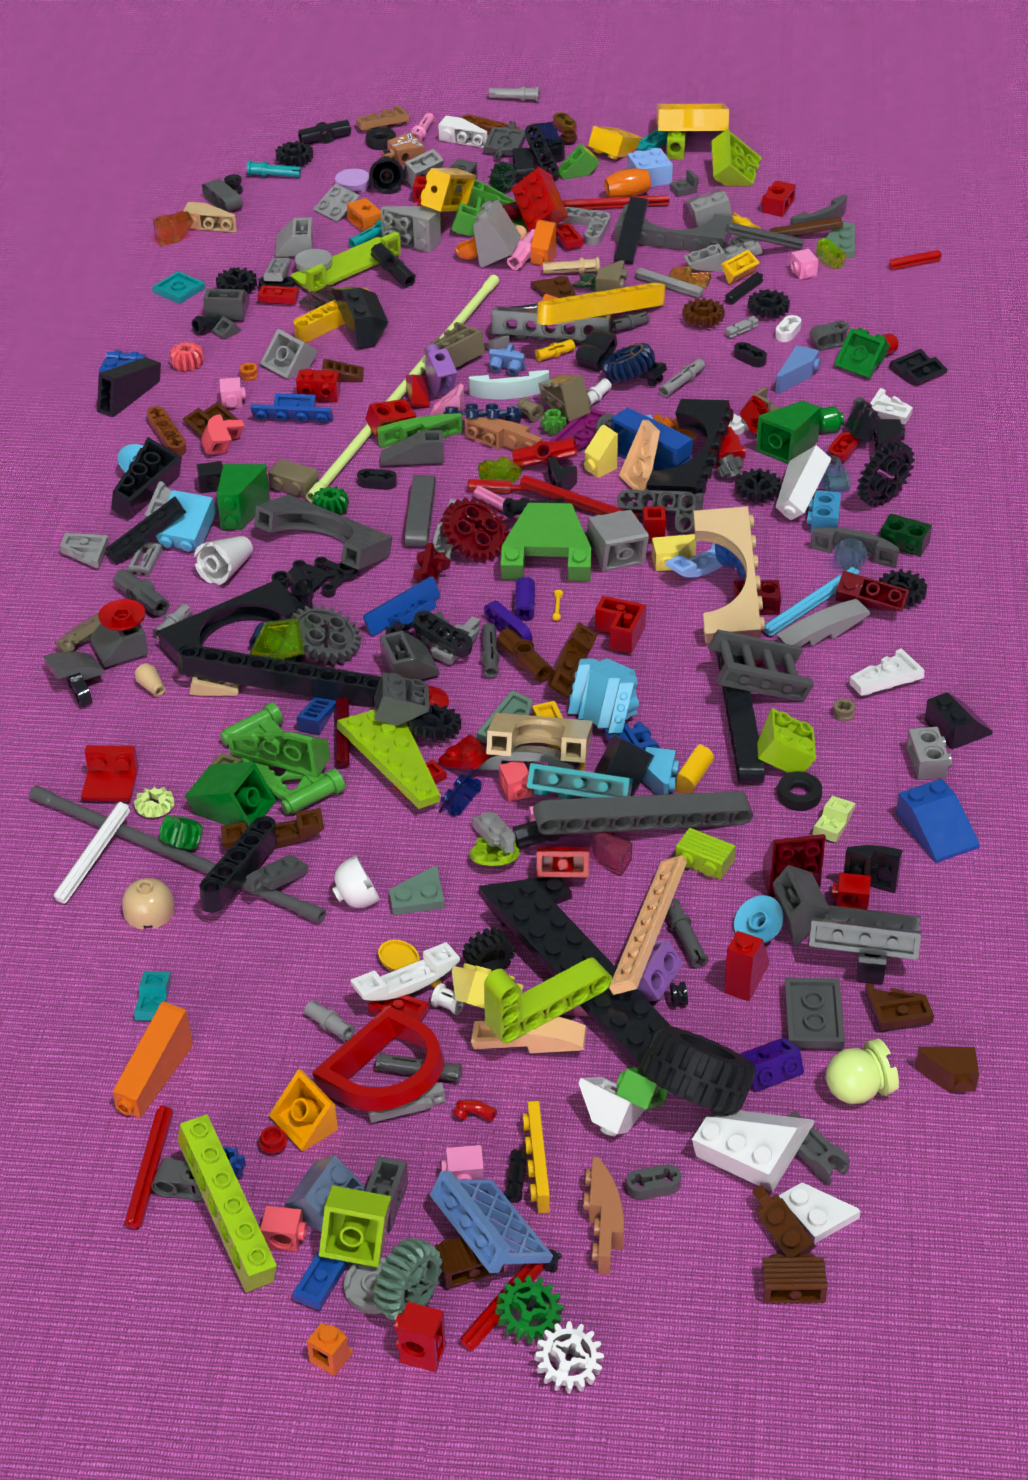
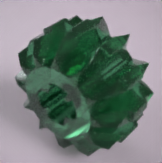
M504 161L494 164V169H490L491 174L488 176L490 178L488 184L502 193L511 191L512 186L515 185V180L518 179L515 176L517 171L514 169V166Z

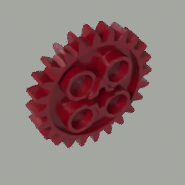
M464 497L462 502L457 499L455 503H450L440 520L442 522L440 529L444 530L442 537L448 538L446 545H453L451 551L458 550L459 557L465 554L467 561L471 557L474 558L475 563L480 558L483 563H486L488 559L493 561L495 557L501 555L502 545L510 531L505 530L508 524L501 522L504 516H497L498 509L492 511L490 503L484 506L482 499L479 503H476L474 497L470 502L466 497Z

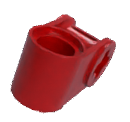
M751 396L741 409L740 416L744 419L749 430L757 433L758 417L768 413L769 410L761 398Z

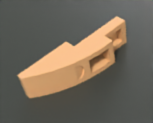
M557 1017L510 1043H502L486 1025L485 1020L475 1021L471 1044L473 1049L527 1046L530 1053L584 1050L587 1028L584 1024Z

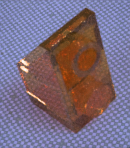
M179 211L176 214L161 215L158 218H153L155 239L160 247L178 243L193 224V218L188 211Z

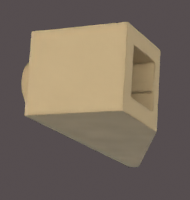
M187 202L182 212L184 229L237 232L235 214L207 203Z

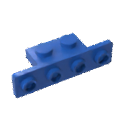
M275 393L274 405L251 404L250 407L253 417L260 420L272 418L281 421L293 419L301 422L314 420L325 423L334 419L331 408L315 407V395Z
M434 577L426 578L364 614L363 619L369 634L374 636L385 630L386 626H393V621L399 622L400 626L404 623L410 627L413 625L414 616L417 612H430L437 608L435 600L440 597V592Z

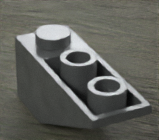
M442 430L420 431L381 450V466L444 463Z

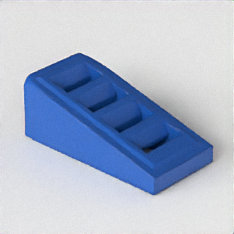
M314 697L297 716V730L320 735L336 708V701Z

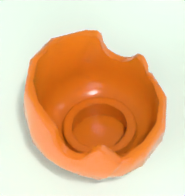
M475 236L472 237V240L463 241L456 246L455 251L459 258L473 260L478 257Z

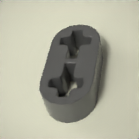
M660 1165L635 1170L626 1179V1192L635 1200L672 1195L681 1187V1172L673 1165ZM664 1177H669V1179H670L672 1182H667V1180H666V1179H663V1178H664ZM640 1182L644 1187L639 1188L635 1183Z

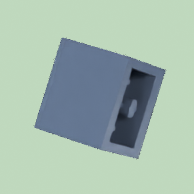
M336 1155L316 1160L285 1205L288 1208L301 1209L303 1222H307V1226L322 1232L324 1208L332 1185L365 1191L366 1187Z

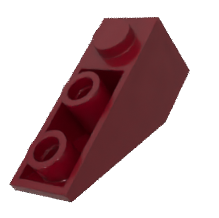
M843 570L836 590L835 600L846 602L858 599L866 608L902 612L909 590Z

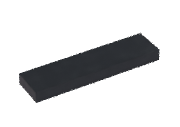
M630 197L614 258L615 262L622 260L625 264L634 263L649 204L648 199Z
M176 496L109 545L106 551L112 561L118 565L183 516L186 510Z

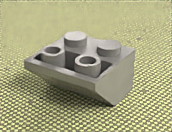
M312 217L293 218L277 234L276 257L288 258L296 256L304 250L313 249Z

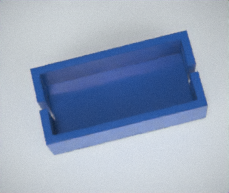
M629 407L611 418V430L618 434L617 456L626 459L642 420H649L660 431L652 470L673 468L692 459L690 456L692 455L693 438Z

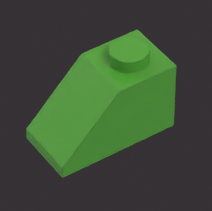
M580 143L559 166V174L564 180L588 176L597 168L600 162L595 154Z

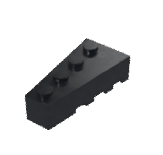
M147 437L144 446L138 451L137 457L131 462L128 471L122 476L113 490L111 510L129 520L151 501L159 481L165 483L167 487L180 475L182 457Z

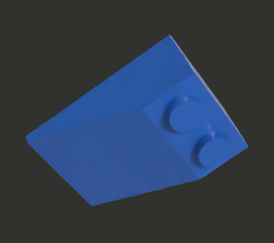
M942 778L898 794L897 817L935 863L980 848V843L956 794Z

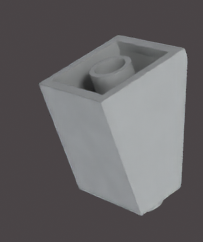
M498 199L493 202H485L473 223L481 268L512 255L521 237Z
M631 510L589 517L587 533L602 572L645 563L649 535Z

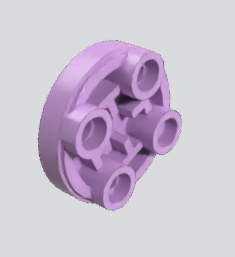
M346 169L336 174L335 183L350 191L365 193L370 185L369 173L362 169Z

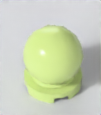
M877 1038L866 1041L863 1045V1050L860 1048L843 1049L831 1058L827 1065L825 1079L831 1094L837 1099L850 1105L861 1104L874 1098L877 1091L881 1095L887 1096L899 1089L897 1068L890 1067L886 1055L891 1053L881 1039Z

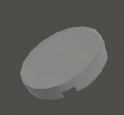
M322 249L304 250L295 257L296 268L306 273V270L322 264L328 270L332 266V255Z
M381 1257L379 1267L355 1263L345 1274L344 1293L347 1302L354 1309L365 1314L381 1313V1311L376 1309V1302L373 1301L376 1294L373 1289L378 1281L376 1276L380 1274V1266L384 1265L386 1258Z

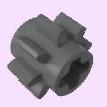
M730 454L718 461L720 467L717 468L720 477L726 476L730 480L742 473L740 468L744 463L740 456L734 458L733 454Z

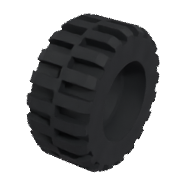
M661 1025L655 1029L640 1065L642 1074L662 1089H666L670 1093L680 1096L689 1102L696 1103L699 1106L728 1114H734L742 1109L756 1076L755 1065L739 1053L701 1035L668 1025Z

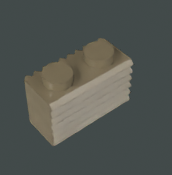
M280 459L268 471L271 489L274 488L275 490L285 491L296 496H303V498H306L307 492L319 481L317 469Z

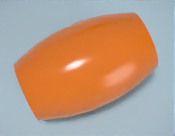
M630 168L609 175L604 179L606 195L608 198L644 194L651 189V179L648 170Z

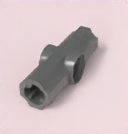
M120 569L117 571L113 578L114 585L126 593L128 599L141 603L146 610L158 617L166 614L169 608V601L156 592L150 580H140L129 570Z

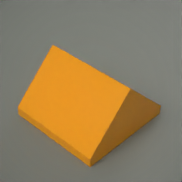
M298 1069L269 1116L301 1151H306L336 1132L338 1126L335 1104L303 1070Z

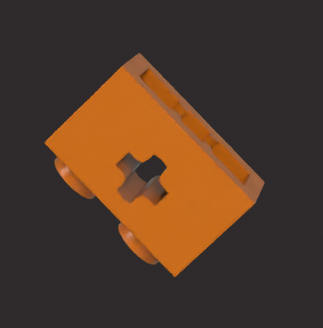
M359 199L347 203L348 221L363 232L373 227L376 221L381 220V210L368 199Z

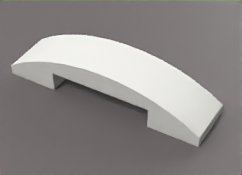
M445 942L423 951V960L383 976H379L374 970L351 979L350 982L363 1000L379 1001L393 999L413 993L438 980L460 961V957Z

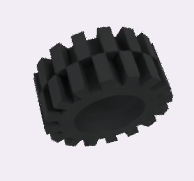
M492 927L490 931L488 928H485L482 934L479 931L476 932L475 938L470 937L468 939L470 944H464L465 950H462L465 962L470 965L490 969L491 971L496 969L505 970L504 965L509 966L511 964L510 959H514L515 956L513 953L515 949L510 940L501 929L497 930L496 927Z

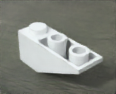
M445 116L438 124L439 141L484 148L488 138L486 130L463 118Z

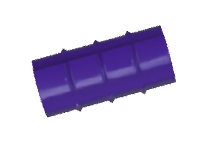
M521 577L516 581L515 616L521 621H529L534 618L535 582L530 577Z

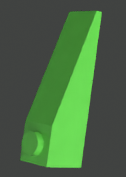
M294 732L229 733L227 736L231 755L318 777L331 758L328 740Z

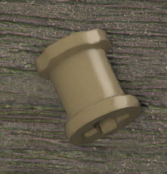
M523 397L517 404L519 410H523V415L528 416L532 422L538 421L543 415V406L532 403L528 397Z

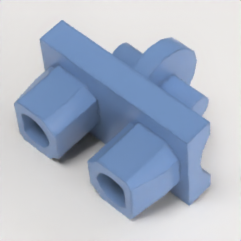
M509 344L507 349L501 348V350L490 348L491 372L499 373L502 367H505L508 374L518 376L521 370H526L525 354L516 351L514 344Z

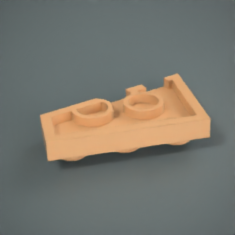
M642 420L619 473V476L633 490H648L647 482L653 469L660 431L649 420Z

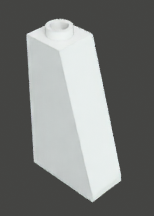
M817 445L793 458L788 464L776 508L790 520L805 513L831 461V458Z

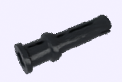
M522 497L520 500L506 498L503 502V513L506 517L512 518L514 515H521L527 503H565L563 499L530 500L527 497Z

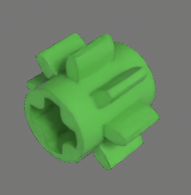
M550 409L544 413V417H541V427H544V431H547L548 434L556 435L563 429V426H567L566 417H563V412H560L558 409Z

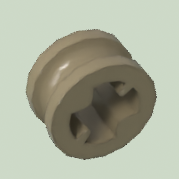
M849 699L835 701L834 718L842 722L852 720L855 714L854 702Z

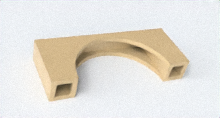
M748 506L694 511L695 541L711 542L727 548L737 556L746 572L745 585L740 594L731 603L718 610L703 613L705 643L711 642L717 629L760 638L761 631L765 630L764 617L759 616V610H763L762 596H757V589L761 588L760 576H755V569H758V556L753 555V548H756V536L751 535L750 529L754 528V517L749 515Z

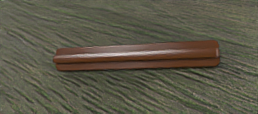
M841 217L775 227L771 228L770 231L795 236L842 228L843 221Z

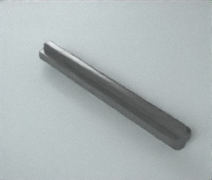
M728 222L725 227V231L728 234L794 249H801L804 244L801 238Z

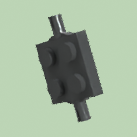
M510 121L507 127H492L484 145V153L495 154L494 160L496 161L497 159L500 161L502 155L513 156V148H521L526 138L525 130L515 129V121Z

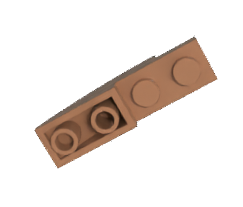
M482 417L465 419L466 437L498 450L503 446L513 450L534 446L542 441L541 437L530 433V427L519 423Z
M593 1157L592 1169L586 1168L585 1186H590L591 1189L590 1193H584V1211H589V1223H594V1236H599V1243H593L592 1261L598 1262V1274L610 1275L611 1250H624L623 1208L618 1189L610 1172L599 1157Z

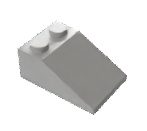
M717 189L684 200L697 227L708 223L714 215L733 217L730 201L725 191Z

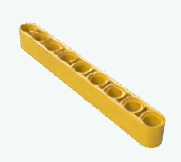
M648 283L540 301L537 303V323L552 325L664 305L666 285L663 283Z

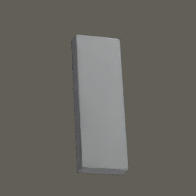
M272 258L264 273V281H283L291 266V259Z

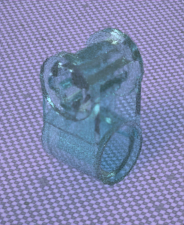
M828 455L831 461L821 479L825 490L833 492L844 489V491H849L851 483L848 472H846L838 457Z

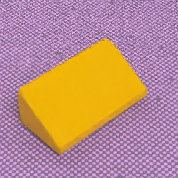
M746 250L723 262L721 265L728 283L732 284L753 273L760 262L749 250Z

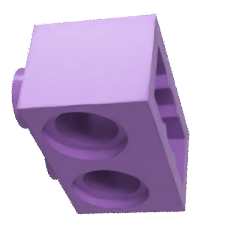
M656 940L637 990L647 1001H659L683 965L669 940Z

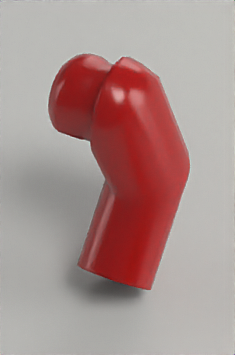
M459 1100L455 1103L456 1108L453 1110V1115L462 1120L467 1119L469 1112L488 1122H492L497 1115V1109L480 1100Z

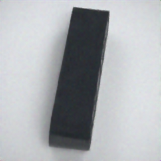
M260 816L256 818L200 882L201 908L204 911L215 913L222 910L247 880L246 876L255 871L276 846V823L272 817Z

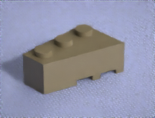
M459 322L454 323V328L451 331L446 330L444 337L441 339L436 338L429 344H436L439 350L447 349L455 368L461 367L464 363L477 359L478 356L485 353L482 331ZM424 348L425 357H427L426 348Z
M557 375L538 383L542 402L552 409H558L560 412H563V417H566L568 421L591 413L589 406L591 400L586 392L583 376Z

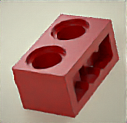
M406 399L371 403L365 420L374 435L378 436L377 427L416 418V414Z

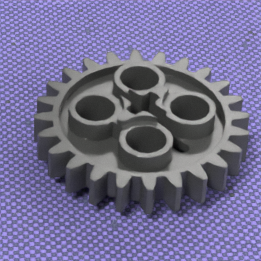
M313 605L312 609L307 606L304 607V610L298 609L297 613L292 614L286 632L289 635L288 641L293 642L292 647H299V654L305 652L307 654L306 659L314 657L316 663L320 659L324 665L328 661H331L333 665H336L337 660L341 664H344L345 659L351 661L352 656L355 657L360 648L362 636L359 635L360 629L354 628L356 623L348 622L349 616L342 617V611L334 613V608L332 607L328 611L324 605H322L321 609H318L316 605Z

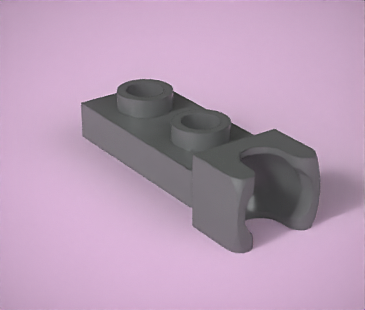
M796 1111L788 1115V1117L803 1118ZM813 1127L796 1153L813 1169V1174L825 1185L831 1184L830 1177L833 1169L838 1170L841 1174H846L850 1166L849 1156L837 1145L833 1146Z

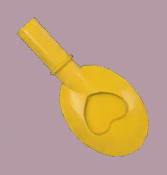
M388 940L382 943L378 949L380 962L392 972L420 961L418 951L411 944L402 940ZM439 978L429 985L436 988L441 983V979Z

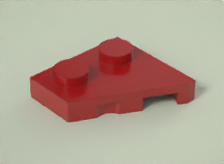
M468 734L456 745L447 748L446 753L439 757L438 760L441 767L475 770L489 759L490 756L486 754L487 749L474 736Z

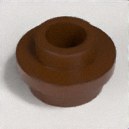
M565 129L562 131L560 139L565 144H572L577 140V135L574 130Z

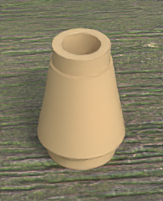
M145 663L136 669V681L155 697L164 694L166 687L155 666Z

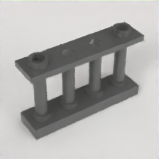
M717 629L708 645L709 650L722 652L725 662L716 678L718 685L800 702L805 701L814 686L812 679L798 676L795 663L803 651L802 647ZM733 655L743 657L745 665L734 663ZM754 659L764 661L766 669L756 667ZM775 664L786 666L787 673L777 672Z
M828 905L830 911L822 919L812 918L810 947L918 960L921 931H919L921 916Z

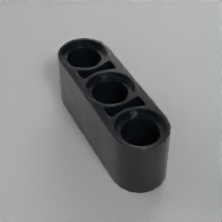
M530 147L513 148L512 150L517 182L534 171Z

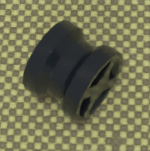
M232 174L224 178V182L239 195L243 192L241 176Z

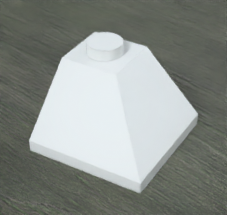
M604 1077L580 1078L579 1086L592 1122L601 1126L600 1131L615 1137L616 1134L628 1133L645 1109L616 1095L619 1087L616 1086V1083Z

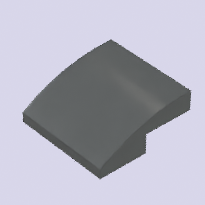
M67 651L43 656L45 664L57 679L80 673L82 678L86 680L105 674L100 664L88 653Z

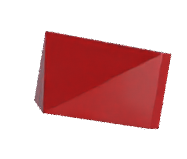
M414 374L406 375L410 406L430 408L426 377Z

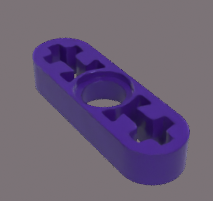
M495 600L484 606L486 618L497 629L502 631L509 628L514 630L523 640L532 641L533 637L529 627L501 603Z

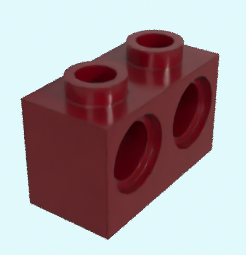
M746 580L733 581V600L742 591ZM760 580L761 588L757 589V596H762L763 610H759V615H780L781 592L779 580Z

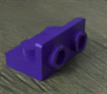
M785 1037L740 1053V1055L755 1065L756 1076L751 1086L756 1092L804 1073L800 1048Z

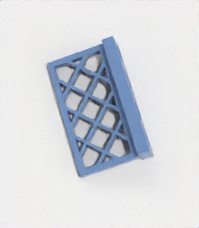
M451 1171L440 1172L430 1196L489 1273H499L503 1264L551 1262L553 1258L552 1253L493 1180L456 1179Z

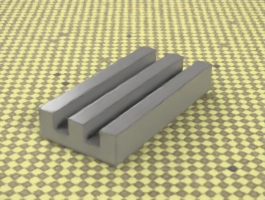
M145 543L137 549L127 569L131 573L136 572L137 576L145 573L146 577H150L163 551L162 544ZM142 556H143V560H142L140 566H138V564H139V562H140V560H141V558H142Z

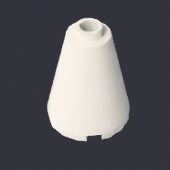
M245 536L205 542L198 546L194 553V557H197L196 570L206 582L221 585L227 582L253 552L252 543Z

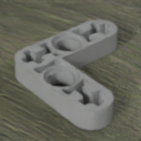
M565 207L568 217L562 222L588 226L585 231V244L589 246L599 245L610 226L611 215L603 211Z

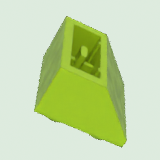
M772 708L769 711L757 742L758 759L788 773L806 772L816 760L814 727L807 722H801L785 712Z

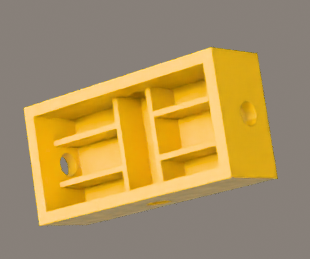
M431 168L426 176V187L421 193V205L440 212L457 211L460 203L468 205L476 175L458 168ZM459 185L462 187L460 193L457 191V186Z

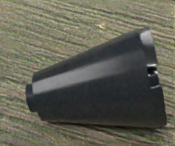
M390 156L380 157L370 168V183L374 189L381 193H393L404 182L403 167Z

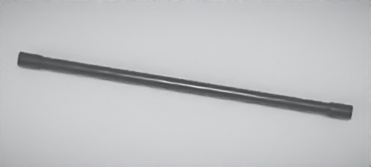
M35 785L30 791V799L46 806H52L95 826L101 827L107 819L102 814L64 799L40 786ZM123 823L115 832L118 836L206 874L216 865L188 851L165 844L160 839ZM245 881V883L240 887V888L243 889V890H245L246 881ZM264 888L253 893L318 924L322 923L325 919V909L307 901H301L276 889L271 891L268 888Z

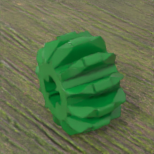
M328 486L325 489L320 488L319 491L314 492L312 504L342 516V514L347 513L349 498L344 489H338L337 486L333 488Z
M168 815L165 816L161 823L159 838L165 844L172 845V847L187 850L196 849L201 842L203 826L190 818Z

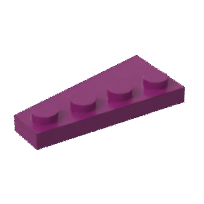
M590 408L591 413L572 420L549 442L574 437L577 449L584 448L590 444L597 433V429L594 428L597 424V419L606 413ZM549 450L543 451V454L547 455Z

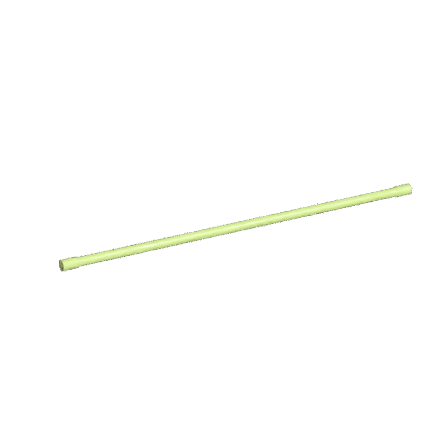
M490 275L482 288L446 330L451 331L454 328L455 322L462 324L466 322L486 296L499 284V278L496 275ZM425 355L408 375L421 376L425 371ZM406 378L385 402L400 400L407 392ZM368 423L321 479L307 492L306 499L312 503L314 492L319 491L320 488L325 489L330 485L373 433Z

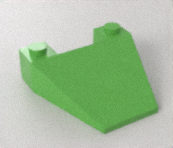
M475 179L468 205L459 204L451 230L460 235L475 236L473 223L485 202H493L498 199L501 205L516 200ZM523 218L512 221L515 226L521 225L528 230Z
M527 503L502 545V579L518 580L524 577L525 556L568 557V581H591V546L573 505L569 503Z

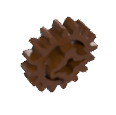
M695 298L694 302L689 300L688 304H684L682 317L684 321H687L688 325L693 323L694 327L699 325L702 328L705 326L712 327L713 324L719 325V322H723L725 309H723V305H719V301L714 302L713 299L706 300L702 298L700 300Z

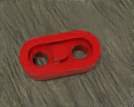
M850 432L839 434L829 446L828 456L836 463L846 461L858 447V438H855Z

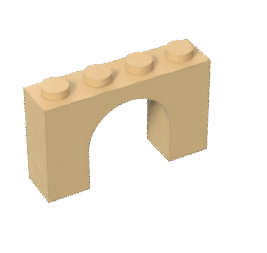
M495 713L487 730L486 754L511 756L514 748L520 744L547 743L561 748L560 761L585 763L592 742L593 721Z

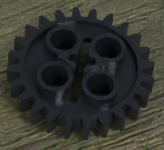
M895 440L894 443L889 441L887 446L882 445L881 451H875L874 457H869L870 462L864 464L866 469L860 472L863 476L858 479V482L861 483L857 487L859 490L858 495L862 501L871 507H877L879 504L883 506L885 501L890 502L891 496L896 497L898 490L902 491L901 486L908 483L906 478L912 475L909 471L914 468L911 465L915 461L912 448L902 441L898 442ZM880 469V470L886 472L887 474H889V475H891V476H895V477H894V478H890V477H888L887 475H885L884 473L878 472V470Z

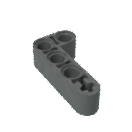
M623 490L617 498V503L622 509L631 510L633 513L643 514V507L665 506V514L676 515L675 527L684 535L695 534L694 511L703 510L702 499L691 492ZM653 498L652 504L647 506L649 499ZM673 498L672 505L667 507L668 501ZM693 499V505L688 508V502ZM691 521L690 527L685 530L686 523Z

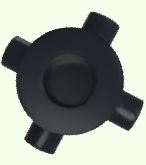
M548 1249L552 1253L553 1258L550 1263H544L543 1270L556 1272L558 1270V1259L562 1258L560 1252L557 1253L552 1249Z

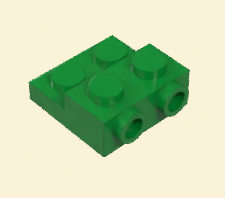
M851 328L834 365L871 380L878 363L882 364L890 344L886 342L887 338L876 334L874 337L869 335L870 332L863 328L858 330Z

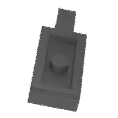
M285 856L247 875L245 890L252 894L264 888L272 891L308 873V865L298 860L295 856Z

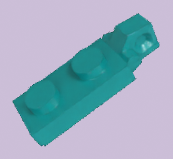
M655 129L639 141V145L636 148L637 151L660 148L667 143L668 132Z

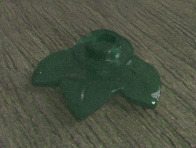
M584 273L580 275V281L573 283L572 286L576 288L590 287V291H596L597 275L594 273Z

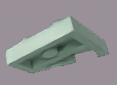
M433 866L389 889L393 915L445 908L437 866Z

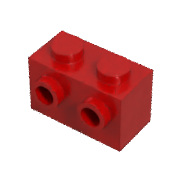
M299 369L296 378L297 394L315 395L316 402L338 403L341 392L339 371Z

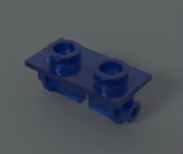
M473 769L466 776L461 774L453 784L456 787L453 791L450 789L446 791L440 800L443 802L439 813L446 808L453 817L461 815L470 801L481 791L482 782L470 776Z

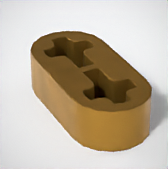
M558 112L554 114L553 124L561 132L565 129H572L576 132V121L567 113Z

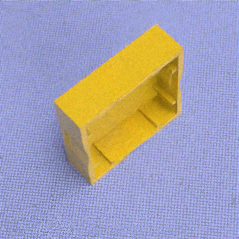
M657 104L656 126L658 131H725L726 129L729 130V108L726 107V104Z

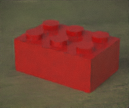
M537 167L511 188L528 231L536 228L538 220L554 222L557 226L568 217L552 175L542 168Z

